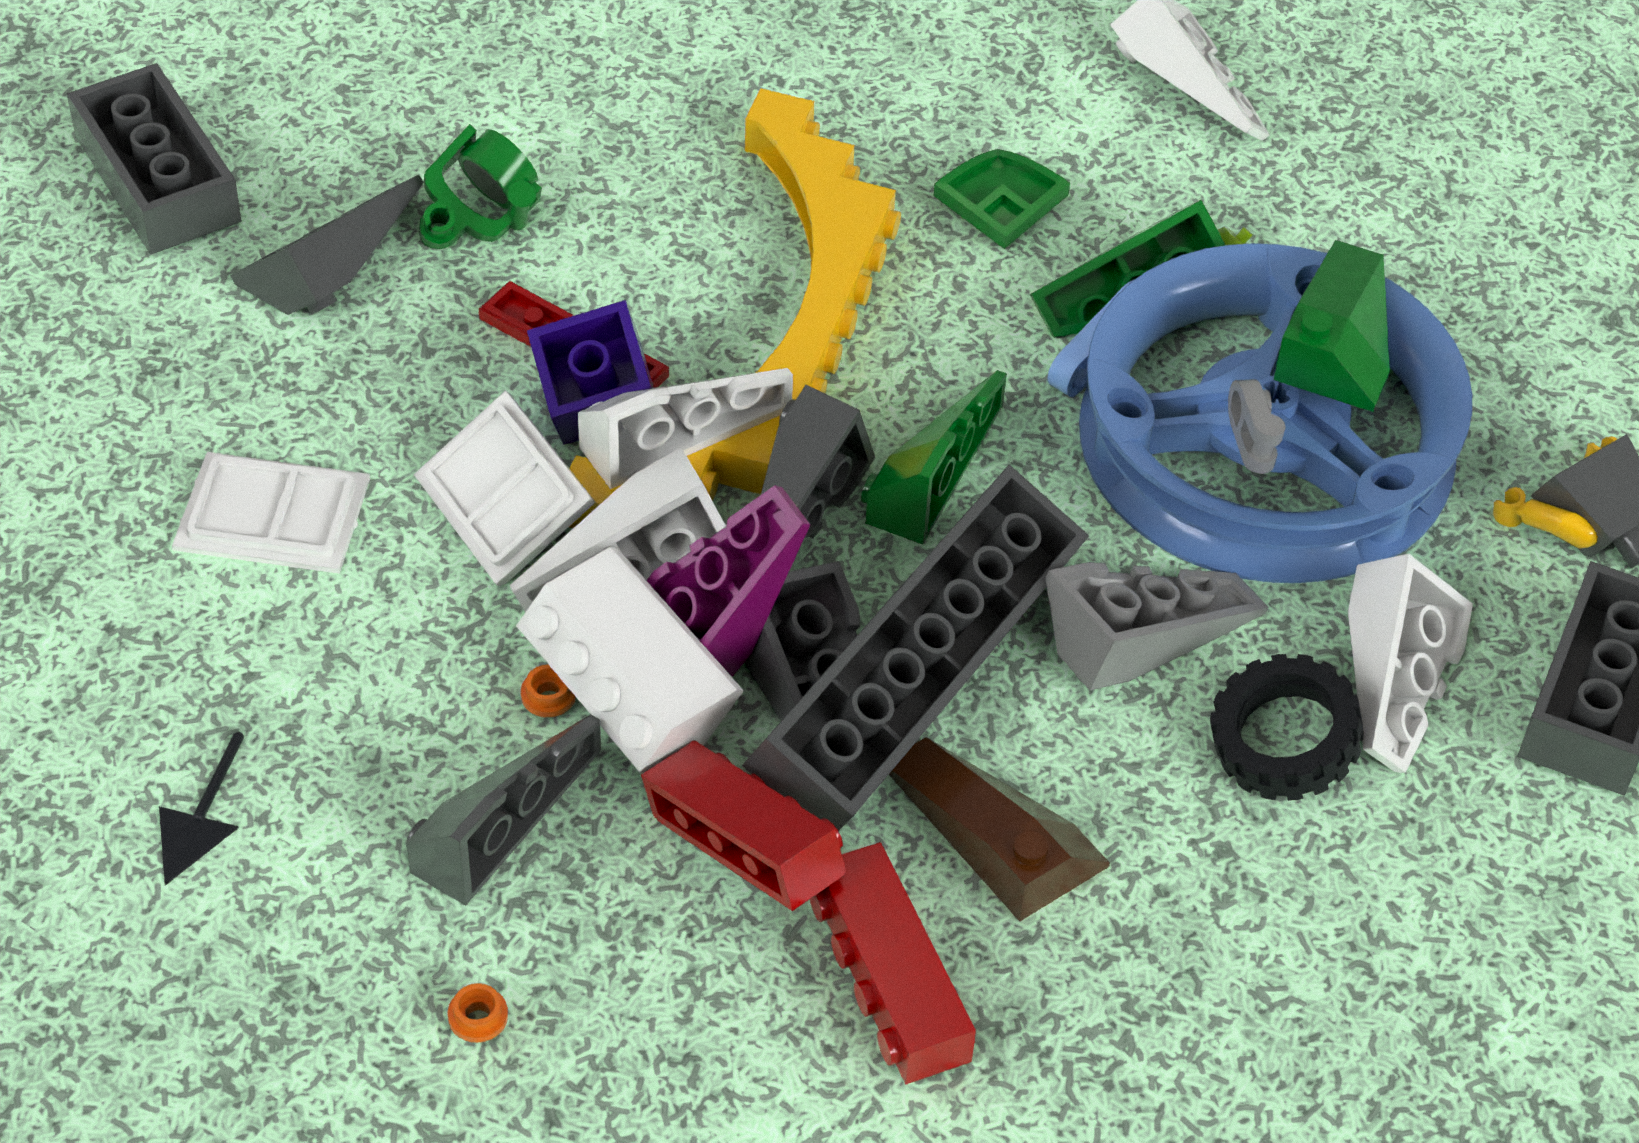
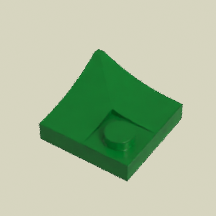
M995 149L969 159L934 183L933 196L1005 249L1069 195L1070 182L1027 157L1010 151Z

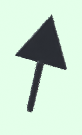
M235 732L193 815L159 806L165 886L239 828V826L207 819L205 816L244 739L243 733Z

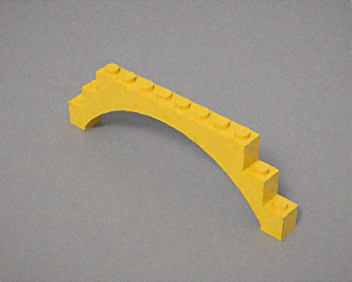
M760 88L745 118V151L757 154L778 178L791 198L805 230L811 256V273L800 310L779 346L755 373L788 368L793 374L792 399L796 400L805 385L826 393L827 380L824 378L827 372L835 374L839 367L842 356V345L840 342L842 338L850 340L854 333L858 315L855 308L857 304L865 306L868 301L872 287L871 272L879 273L881 271L887 251V244L884 243L886 238L895 239L900 225L901 212L894 210L896 190L858 181L860 167L854 165L855 145L819 136L820 123L814 121L815 101ZM780 416L687 456L712 501L716 495L719 483L761 494ZM579 455L575 456L569 469L594 499L595 503L573 522L569 528H574L621 486L610 489L589 460Z

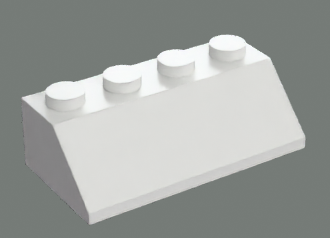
M609 547L547 582L516 625L587 711L600 719V726L640 773L648 771L694 740L704 746L744 691L616 547Z

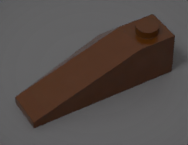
M927 737L915 743L889 773V776L1019 922L1110 866V862L1075 824Z

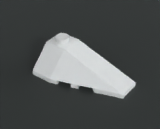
M1137 0L1110 24L1120 38L1116 42L1118 49L1130 62L1139 61L1243 132L1259 140H1264L1270 136L1247 97L1235 86L1228 87L1227 83L1232 82L1235 77L1230 69L1214 56L1218 52L1216 46L1186 6L1175 0Z
M788 368L620 394L604 402L595 403L589 408L578 412L579 448L608 487L612 489L626 482L636 472L680 447L685 455L688 456L780 416L786 404L792 400L793 374Z
M680 447L633 474L518 577L510 587L526 612L547 582L609 547L618 548L644 579L647 580L652 572L665 562L675 563L691 551L689 545L701 537L710 538L726 527L704 484Z
M1410 554L1358 564L1348 608L1356 690L1364 731L1363 750L1392 771L1399 773L1407 771L1428 728V720L1424 708L1429 698L1442 699L1447 688L1443 679H1439L1446 663L1458 664L1465 651L1473 607L1472 602Z

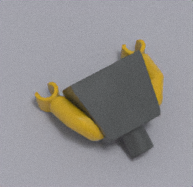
M1627 434L1619 439L1613 436L1605 437L1602 439L1601 447H1598L1593 442L1588 443L1584 459L1552 477L1531 495L1533 499L1525 502L1526 495L1524 491L1518 487H1512L1505 492V503L1501 500L1494 501L1493 516L1503 526L1516 527L1523 522L1526 525L1549 532L1578 548L1583 555L1592 557L1614 544L1631 569L1639 565V455Z

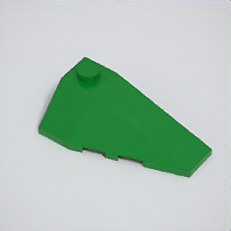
M1199 200L1138 232L1029 295L1054 338L1077 334L1128 282L1135 280L1146 271L1163 262L1198 250L1225 246V243L1203 201Z
M1335 240L1299 300L1286 328L1273 380L1374 412L1390 372L1384 255Z
M999 370L995 371L889 455L878 474L871 473L861 494V502L867 504L865 524L916 543L924 544L1003 407L1007 373Z

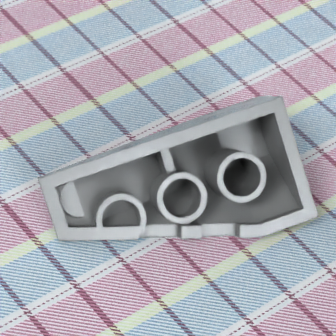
M1087 562L1051 569L1045 578L1057 654L1089 690L1129 682L1266 614L1269 608L1237 573L1181 569L1177 577L1153 575L1149 566L1134 565L1130 573L1108 572L1109 570L1105 563Z

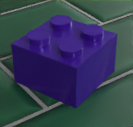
M626 300L527 330L550 417L563 445L579 441L578 412L589 408L595 403L604 402L626 392L654 388L637 328Z

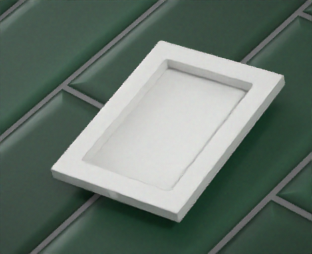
M506 390L414 474L494 583L499 587L510 581L595 503L587 490Z
M207 452L198 477L195 480L184 515L180 519L172 550L340 574L353 531L358 526L357 518L370 481V474Z

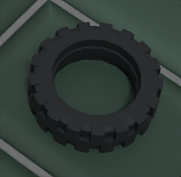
M1286 654L1271 655V661L1261 663L1260 659L1252 661L1246 665V671L1240 675L1235 672L1226 680L1227 688L1225 691L1219 690L1215 696L1213 703L1216 712H1211L1210 724L1215 749L1221 760L1222 767L1229 777L1233 775L1236 777L1238 786L1249 793L1253 789L1259 791L1262 798L1276 800L1277 795L1287 796L1288 801L1303 799L1302 794L1313 791L1315 795L1325 792L1329 789L1328 784L1334 779L1340 782L1349 773L1348 766L1350 762H1357L1361 753L1360 741H1363L1364 737L1361 711L1357 694L1354 695L1351 682L1345 675L1339 677L1336 667L1326 661L1318 664L1313 661L1312 656L1298 654L1296 659L1287 658ZM1299 696L1317 701L1329 710L1333 716V725L1328 736L1314 749L1297 756L1272 757L1258 753L1244 743L1241 737V730L1248 716L1262 704L1281 697Z

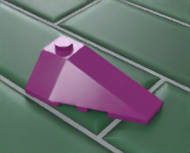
M774 485L730 516L726 527L710 538L701 537L689 545L691 550L689 553L675 563L665 562L655 569L646 581L733 678L751 655L810 527V523L783 487Z

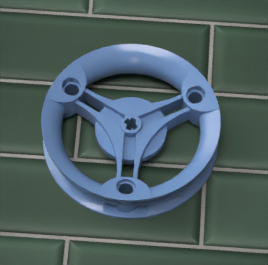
M1252 243L1206 248L1163 262L1129 283L1109 304L1095 328L1088 355V383L1081 402L1079 418L1080 443L1090 475L1103 497L1115 512L1133 529L1170 554L1196 566L1216 572L1237 573L1241 579L1270 583L1320 582L1353 575L1356 573L1358 564L1395 557L1419 540L1435 523L1445 507L1451 492L1456 471V459L1461 453L1471 422L1472 389L1464 359L1455 341L1443 324L1412 294L1385 277L1390 369L1405 385L1415 404L1420 420L1421 438L1417 452L1398 454L1383 459L1350 429L1351 405L1273 380L1283 335L1299 300L1327 253L1295 246ZM1251 315L1258 316L1263 325L1273 332L1259 349L1237 352L1219 360L1206 372L1201 382L1194 386L1168 392L1147 394L1143 387L1130 376L1133 366L1154 343L1172 331L1190 324L1221 317ZM1256 379L1260 382L1262 389L1268 390L1272 402L1271 414L1280 417L1286 427L1281 443L1275 447L1278 456L1275 466L1270 472H1290L1305 479L1331 495L1344 507L1324 511L1284 512L1237 504L1211 495L1182 480L1159 463L1152 454L1179 451L1221 453L1230 460L1245 466L1229 420L1228 396L1233 381Z

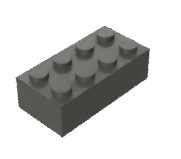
M157 63L67 93L76 139L150 255L242 222L234 176Z
M1590 561L1517 757L1624 796L1639 762V577Z

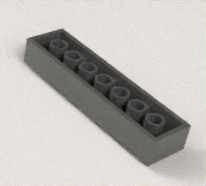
M1009 464L742 766L751 774L759 776L768 787L784 797L791 796L803 809L819 819H828L839 831L862 807L1047 587L1045 578L1048 571L1064 567L1089 535Z

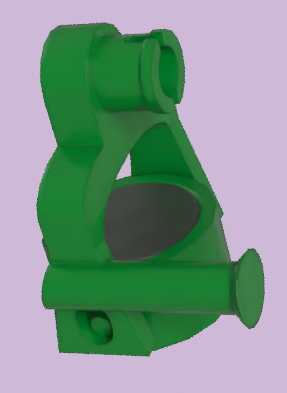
M469 124L425 171L424 188L429 198L434 202L426 208L420 218L419 235L425 246L432 249L447 248L454 244L465 232L476 239L493 242L503 236L510 228L513 230L525 228L528 212L540 202L542 187L536 183L538 176L532 163L504 135L495 130L487 129L476 140L477 130ZM458 160L466 177L484 196L503 209L509 210L502 218L496 220L476 213L451 191L442 174ZM435 223H442L444 225L431 227Z

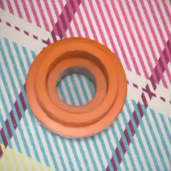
M549 664L541 665L531 670L521 686L522 703L530 713L536 716L556 717L562 715L574 705L576 696ZM546 691L555 692V694L552 695H542V693Z
M482 983L470 984L460 989L451 1000L447 1012L449 1026L453 1033L468 1042H485L495 1038L503 1031L508 1021V1007L503 996L491 986ZM477 1010L488 1014L487 1017L482 1019L467 1018L470 1013Z

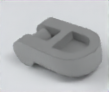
M1235 380L1232 382L1229 390L1228 413L1243 463L1252 472L1259 474L1269 473L1275 466L1278 456L1275 447L1283 439L1286 429L1285 423L1280 417L1271 414L1272 402L1268 390L1262 389L1258 380Z

